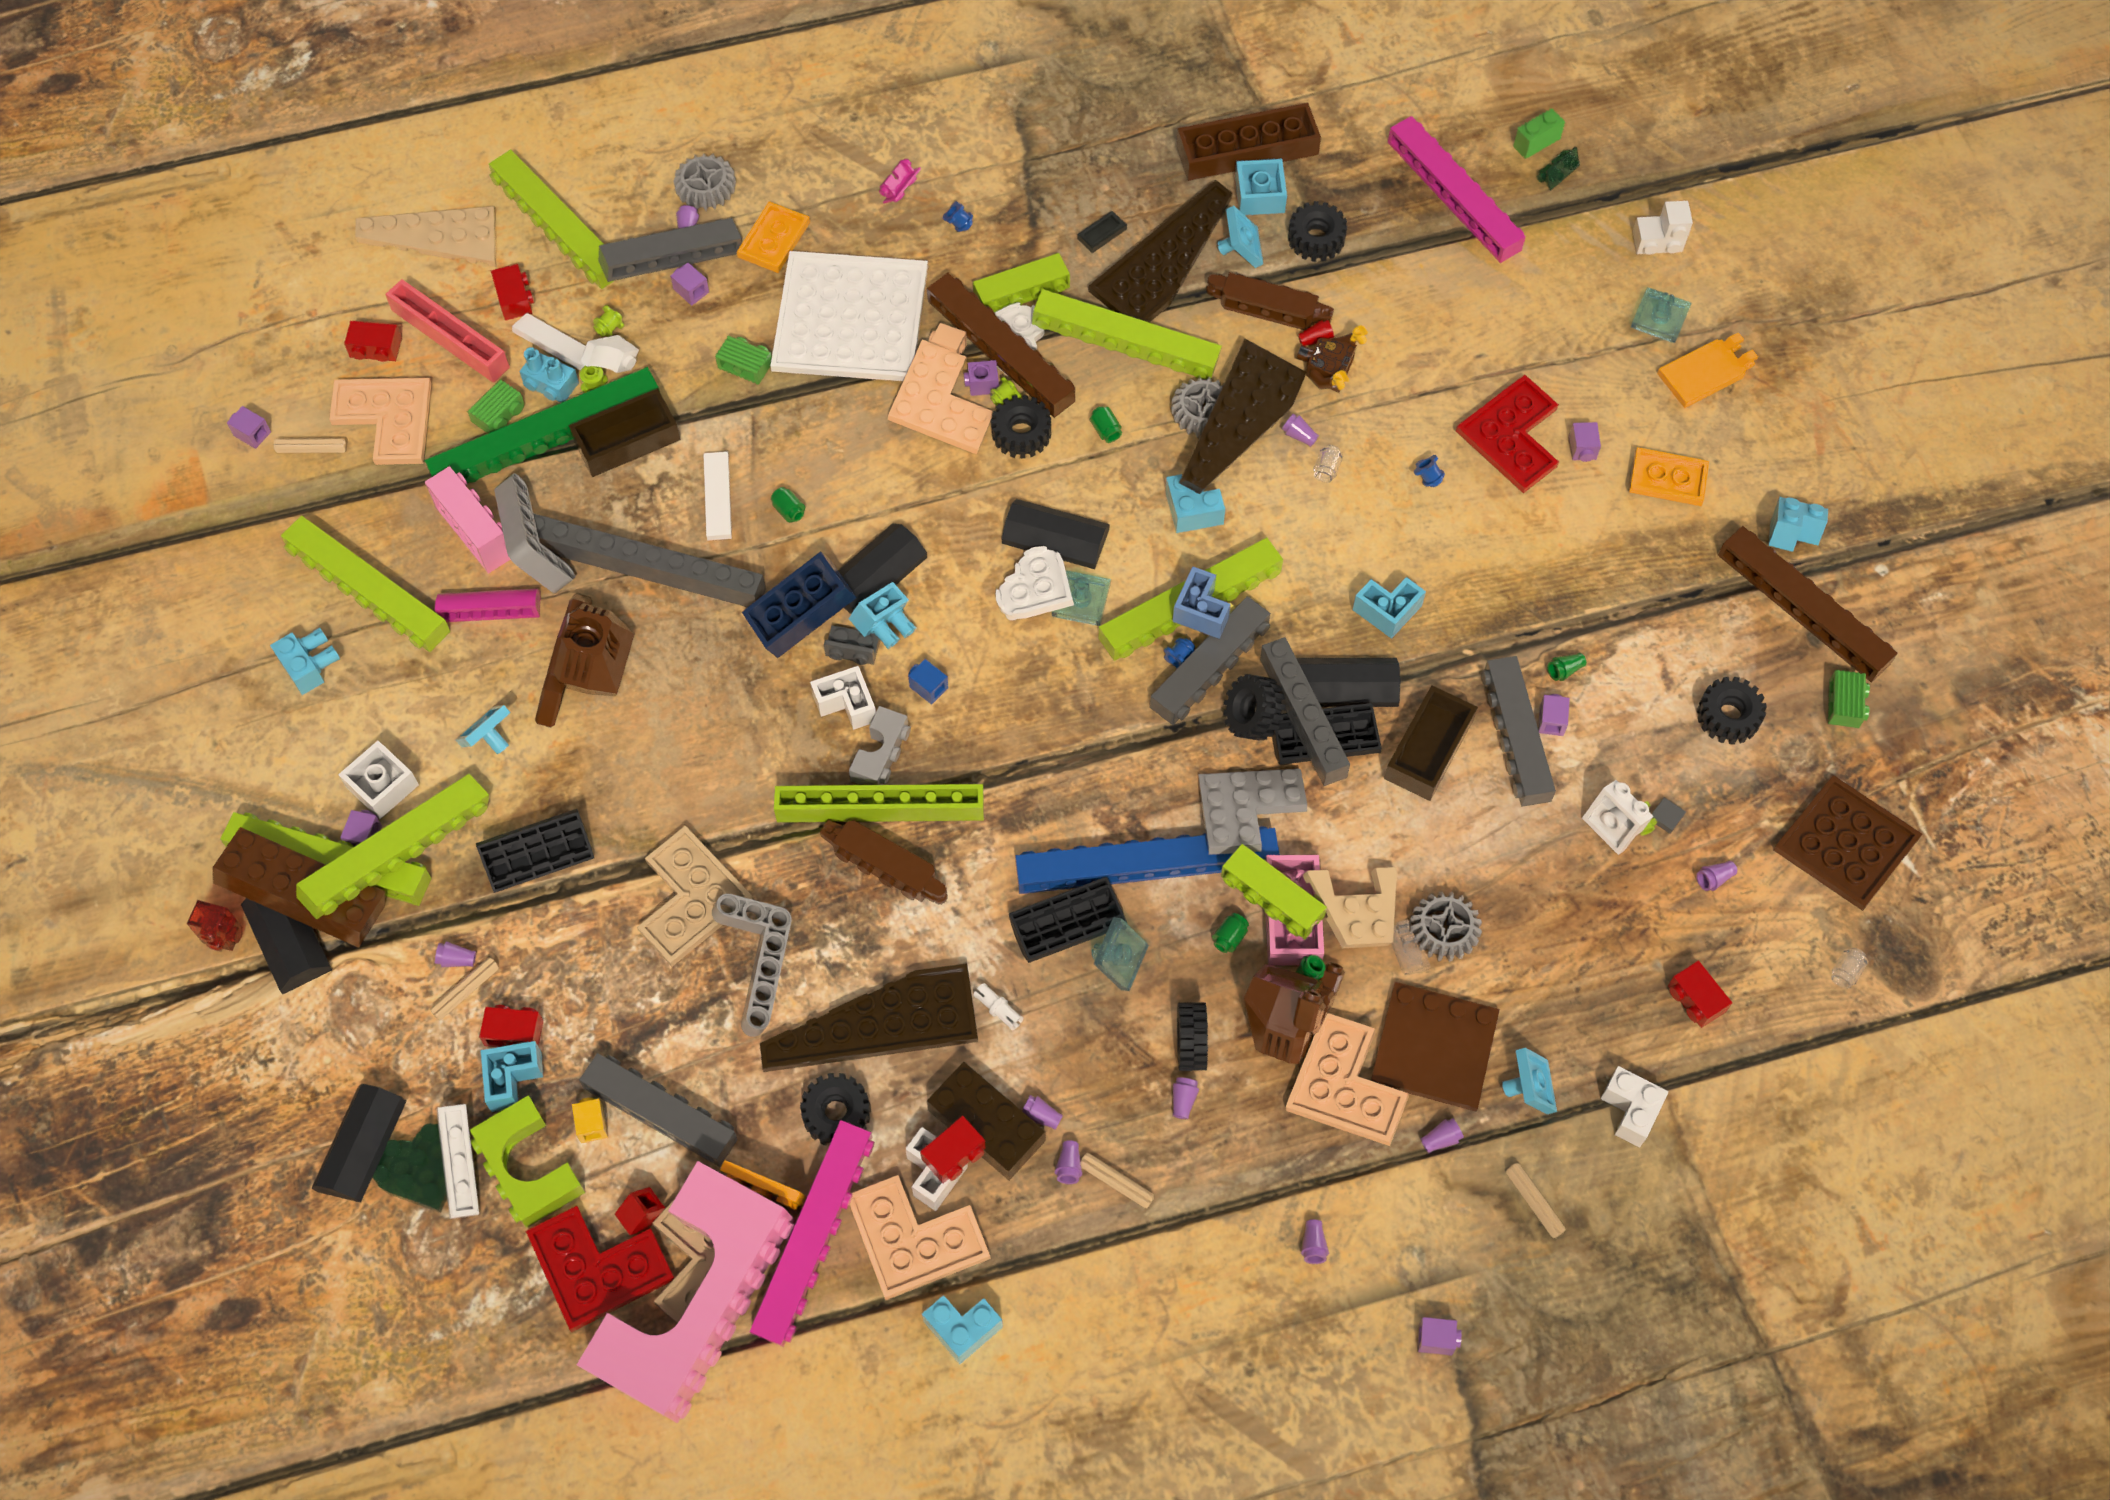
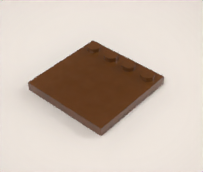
M1833 775L1777 843L1773 851L1863 911L1915 846L1922 833Z
M1395 982L1371 1081L1408 1094L1476 1112L1480 1102L1500 1009Z

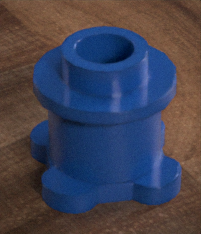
M957 201L951 205V208L942 218L949 224L952 223L957 232L967 231L973 224L972 213H967L964 210V206Z
M1432 455L1416 463V469L1413 472L1416 476L1421 475L1424 486L1436 487L1443 481L1445 472L1440 470L1436 464L1438 460L1437 455Z
M1177 638L1176 644L1172 648L1166 647L1164 649V659L1176 668L1195 651L1194 644L1187 638Z

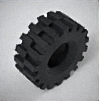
M1314 201L1311 206L1309 202L1304 204V208L1299 206L1296 209V213H1292L1288 231L1290 248H1295L1294 253L1297 256L1302 253V259L1307 260L1308 257H1311L1312 262H1316L1317 258H1320L1321 262L1326 261L1327 256L1330 259L1334 258L1335 253L1339 254L1345 244L1347 220L1343 218V212L1341 210L1337 212V207L1334 205L1331 208L1328 207L1327 202L1319 205V201ZM1318 229L1325 232L1326 235L1317 237L1311 235L1309 231Z
M1017 395L1012 396V401H1009L1008 398L1004 399L1003 406L999 403L996 406V411L992 413V439L995 441V446L998 449L1001 447L1003 454L1006 455L1007 452H1010V457L1012 458L1019 454L1020 459H1026L1025 454L1034 457L1036 450L1041 453L1044 451V446H1048L1049 439H1051L1050 411L1045 409L1043 402L1037 404V398L1032 397L1031 400H1028V395H1023L1022 399H1018ZM1023 423L1029 425L1031 429L1025 433H1018L1013 431L1012 427Z
M1245 674V676L1237 678L1238 682L1233 681L1231 684L1233 689H1228L1226 693L1229 697L1228 700L1224 699V705H1227V710H1223V716L1228 718L1225 720V724L1230 726L1228 730L1230 733H1234L1236 737L1264 741L1267 740V737L1274 735L1273 730L1279 729L1278 721H1283L1284 715H1281V710H1285V704H1282L1285 696L1279 693L1282 688L1280 685H1276L1277 681L1274 679Z
M1723 677L1721 682L1717 679L1713 682L1712 686L1709 685L1699 702L1697 708L1699 716L1697 719L1699 723L1704 722L1701 727L1704 732L1709 730V737L1712 739L1715 736L1719 737L1718 742L1720 743L1729 740V744L1735 745L1737 739L1740 744L1744 743L1747 738L1750 740L1757 733L1766 716L1765 710L1767 705L1762 703L1765 697L1762 693L1757 695L1759 688L1755 685L1752 688L1749 687L1750 681L1746 679L1743 683L1739 682V677H1734L1732 681L1729 680V677ZM1722 706H1734L1739 710L1740 717L1730 718L1726 716L1721 710Z
M1179 1002L1177 1005L1179 1071H1207L1208 1022L1206 1002Z
M829 1073L827 1079L823 1080V1077L820 1076L817 1078V1084L814 1085L811 1082L808 1085L809 1091H804L802 1095L803 1102H800V1109L804 1126L815 1141L818 1138L820 1144L825 1146L827 1142L831 1143L840 1120L864 1130L867 1129L866 1123L870 1121L871 1112L869 1099L864 1091V1087L861 1083L857 1084L855 1078L850 1076L847 1079L846 1075L839 1073V1077H834V1073ZM833 1101L842 1102L847 1109L845 1116L840 1120L829 1119L825 1114V1109L829 1103Z

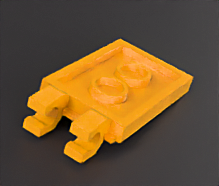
M1736 333L1725 341L1716 339L1659 368L1657 374L1681 405L1687 408L1743 379L1745 372L1755 365L1754 361L1758 356L1753 350L1742 354L1739 358L1734 355L1735 351L1741 349L1740 343L1744 341L1743 337Z

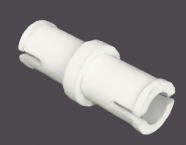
M981 984L977 988L980 992L975 991L973 996L990 1009L989 1013L992 1016H997L1012 1031L1019 1027L1017 1021L1022 1023L1023 1017L1007 1004L1008 1001L1004 997H999L987 984Z

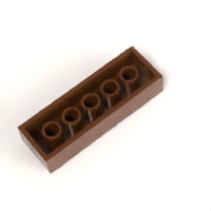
M1303 103L1177 128L1176 147L1187 180L1191 181L1236 172L1237 161L1282 159L1283 162L1319 155L1321 135L1309 103Z
M242 827L238 829L212 867L213 884L358 948L385 907L386 891L375 886H367L354 899L346 900L338 905L333 913L329 915L324 914L316 919L297 899L296 884L324 867L325 864Z

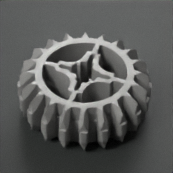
M703 153L702 157H697L694 154L692 160L686 158V164L680 163L679 169L675 170V191L681 202L686 203L687 206H694L697 210L703 207L705 211H707L708 207L716 209L717 204L724 206V200L730 201L731 194H734L736 184L734 170H732L728 161H724L721 156L716 158L714 154H711L709 157H706Z
M1199 376L1195 382L1190 378L1188 384L1182 383L1180 389H1176L1175 396L1172 398L1171 413L1174 416L1175 423H1179L1180 430L1187 428L1188 435L1195 432L1197 438L1200 436L1222 388L1219 379L1211 382L1209 376L1207 381H1203Z
M1441 891L1436 898L1431 893L1428 896V901L1422 899L1419 906L1414 908V915L1410 918V923L1412 924L1410 933L1415 934L1413 937L1414 943H1421L1419 946L1420 951L1429 950L1428 958L1432 957L1434 953L1438 955V961H1441L1443 956H1446L1448 961L1451 962L1454 955L1458 959H1462L1464 952L1470 954L1473 950L1472 946H1477L1479 942L1478 937L1482 933V930L1479 929L1482 921L1477 919L1478 910H1470L1472 901L1466 904L1463 903V895L1455 899L1453 891L1449 893L1448 897H1445ZM1436 911H1444L1441 915L1428 916ZM1454 914H1456L1461 920H1458L1454 916ZM1447 918L1446 925H1448L1449 927L1447 929L1446 934H1444L1445 928H1443L1445 919ZM1429 932L1434 933L1437 936L1438 940L1435 939ZM1459 936H1463V938L1459 941L1451 943L1447 942L1449 938H1459Z

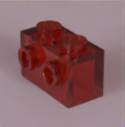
M197 900L187 922V925L200 941L215 951L221 952L222 949L233 951L235 944L239 943L242 938L243 927L227 907Z

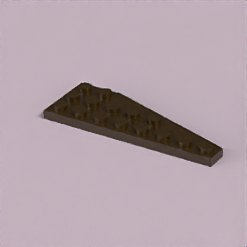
M1217 180L1212 182L1088 286V292L1112 311L1150 323L1173 302L1230 203L1232 192Z
M1244 339L1179 483L1201 494L1236 459L1241 457L1256 443L1267 430L1272 428L1282 416L1289 412L1307 372Z
M967 963L912 971L906 974V977L896 982L891 981L883 985V988L861 995L830 1010L828 1014L817 1019H810L806 1021V1024L791 1031L789 1029L761 1042L760 1052L763 1072L978 1042Z

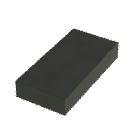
M1111 211L1078 233L1077 239L1091 253H1094L1126 231L1127 224Z

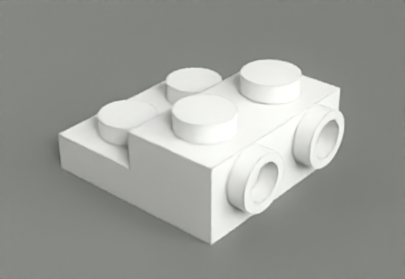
M1617 780L1602 789L1582 817L1618 855L1626 850L1635 836L1641 833L1653 818L1649 813L1648 805L1642 801H1637L1630 794L1629 786L1625 783H1619Z

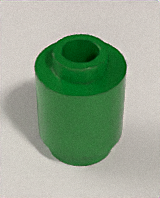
M1101 406L1092 412L1090 422L1102 440H1105L1106 443H1112L1121 437L1122 426L1109 407Z
M785 487L774 491L771 501L772 506L789 523L801 520L806 507L790 489Z
M1237 913L1227 916L1212 936L1214 946L1223 953L1234 952L1248 933L1249 922Z

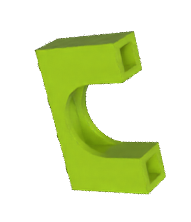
M529 1095L470 1129L474 1139L470 1140V1143L478 1155L484 1154L487 1161L482 1164L490 1177L494 1175L497 1177L499 1184L495 1187L502 1199L508 1198L512 1204V1207L508 1209L516 1223L521 1221L526 1228L585 1193L568 1163L534 1181H520L509 1175L507 1167L508 1157L515 1145L546 1126Z

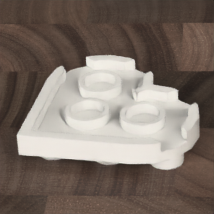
M1015 303L995 312L996 317L1001 321L1007 322L1011 330L1017 336H1022L1032 350H1037L1036 341L1044 336L1045 330L1032 325L1034 305L1029 307L1027 305L1020 306V303Z
M1046 546L1033 547L1025 551L1024 557L1019 560L1018 564H1015V573L1007 576L999 590H996V602L1008 620L1029 618L1074 605L1063 559L1058 552L1047 550Z

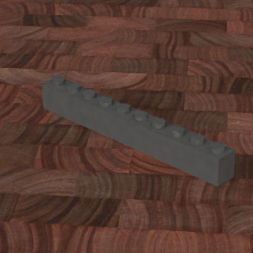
M533 514L539 542L558 557L749 607L761 598L766 591L763 574Z

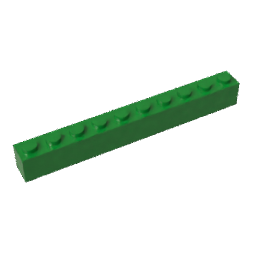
M646 367L424 461L431 477L450 466L456 474L458 472L462 474L467 484L473 483L508 466L521 463L534 455L542 454L553 447L566 444L573 439L569 428L570 424L657 388L659 390V387L649 368Z

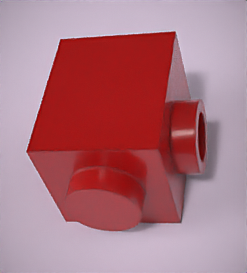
M647 1187L630 1193L614 1214L628 1234L632 1235L649 1229L665 1207L653 1190Z

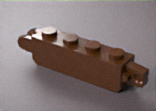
M1229 272L1228 277L1211 274L1207 280V294L1211 295V297L1214 296L1215 298L1222 299L1221 305L1226 310L1304 331L1311 327L1312 323H1317L1320 320L1323 322L1329 320L1331 323L1334 308L1318 302L1319 296L1310 292H1302L1287 286H1280L1268 283L1265 280H1257Z
M828 820L821 829L820 836L833 846L836 857L846 863L848 861L857 865V868L866 875L873 874L879 878L882 884L889 888L894 886L901 890V893L910 900L916 899L923 902L926 898L938 905L947 902V887L936 879L934 866L854 820L846 822L844 826Z

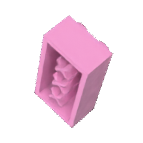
M449 466L425 481L435 508L488 574L510 560L506 550L501 523L494 522V516L486 505L481 506L479 503L481 500L475 490H468L466 487L467 482L460 472L456 474Z
M1266 855V862L1310 895L1316 894L1311 884H1306L1303 874L1307 871L1320 870L1319 855ZM1266 914L1268 965H1299L1304 957H1309L1310 955H1316L1323 960L1322 921L1314 925L1311 934L1304 940L1300 936L1292 935L1287 930L1286 925L1279 920L1271 919Z

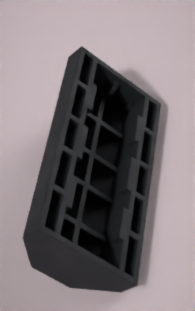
M1016 499L1011 504L1005 521L1002 544L1026 551L1033 547L1046 546L1047 550L1058 552L1063 561L1095 569L1107 538L1110 524Z
M892 523L838 570L857 597L844 607L850 614H852L859 602L891 582L897 585L927 558V552L917 537L902 524Z
M1296 658L1321 707H1342L1372 703L1373 707H1399L1401 681L1400 666L1397 658Z
M1372 703L1322 709L1346 757L1381 753L1382 747ZM1281 714L1284 715L1283 721H1278L1280 727L1278 730H1273L1274 735L1272 736L1275 757L1279 765L1311 761L1288 714Z
M578 809L476 843L494 893L595 858Z
M1107 877L1009 913L1015 938L1028 963L1127 926L1126 918Z
M245 898L241 903V907L282 994L332 971L313 927Z
M367 1084L358 1086L313 1183L312 1189L319 1193L361 1203L406 1104V1100L380 1087Z

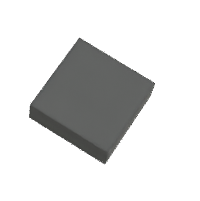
M1664 797L1651 815L1657 820L1656 825L1671 834L1684 817L1686 811Z

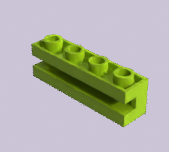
M1060 253L974 281L973 293L977 295L985 307H990L995 313L1015 303H1020L1021 306L1024 303L1038 300L1042 289L1054 293L1063 292L1070 288V273Z
M1243 844L1222 866L1221 877L1226 885L1233 889L1237 888L1250 903L1254 905L1257 903L1265 909V913L1271 919L1279 920L1286 925L1287 930L1294 936H1300L1305 940L1311 934L1314 925L1319 924L1325 917L1327 907Z

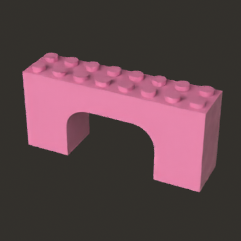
M697 1161L668 1211L681 1223L710 1238L714 1245L715 1256L709 1272L681 1320L667 1333L647 1335L607 1313L577 1363V1366L676 1423L679 1422L680 1418L684 1419L691 1408L690 1401L695 1392L698 1393L703 1388L706 1382L705 1375L710 1366L713 1367L718 1362L721 1356L720 1349L725 1340L729 1341L736 1330L735 1323L737 1319L748 1310L751 1303L749 1299L752 1293L763 1284L765 1280L764 1273L769 1264L772 1265L777 1260L780 1253L778 1248L784 1239L786 1240L790 1237L794 1229L793 1222L795 1220L783 1207Z

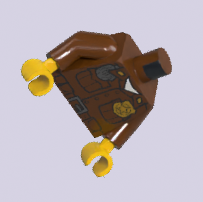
M1359 325L1350 334L1335 338L1318 339L1314 350L1301 346L1297 359L1308 363L1306 376L1310 378L1318 389H1331L1340 393L1345 387L1344 382L1349 381L1347 374L1355 358L1356 342L1365 344L1367 341L1365 335L1368 334V331L1363 325Z

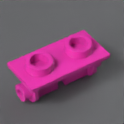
M908 159L900 160L892 171L897 179L891 174L880 186V194L886 197L883 203L899 201L905 195L904 190L916 181V175L921 168L913 169Z

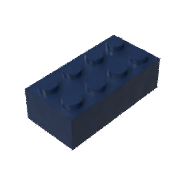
M820 551L742 611V614L764 647L775 657L779 658L857 597L832 561Z

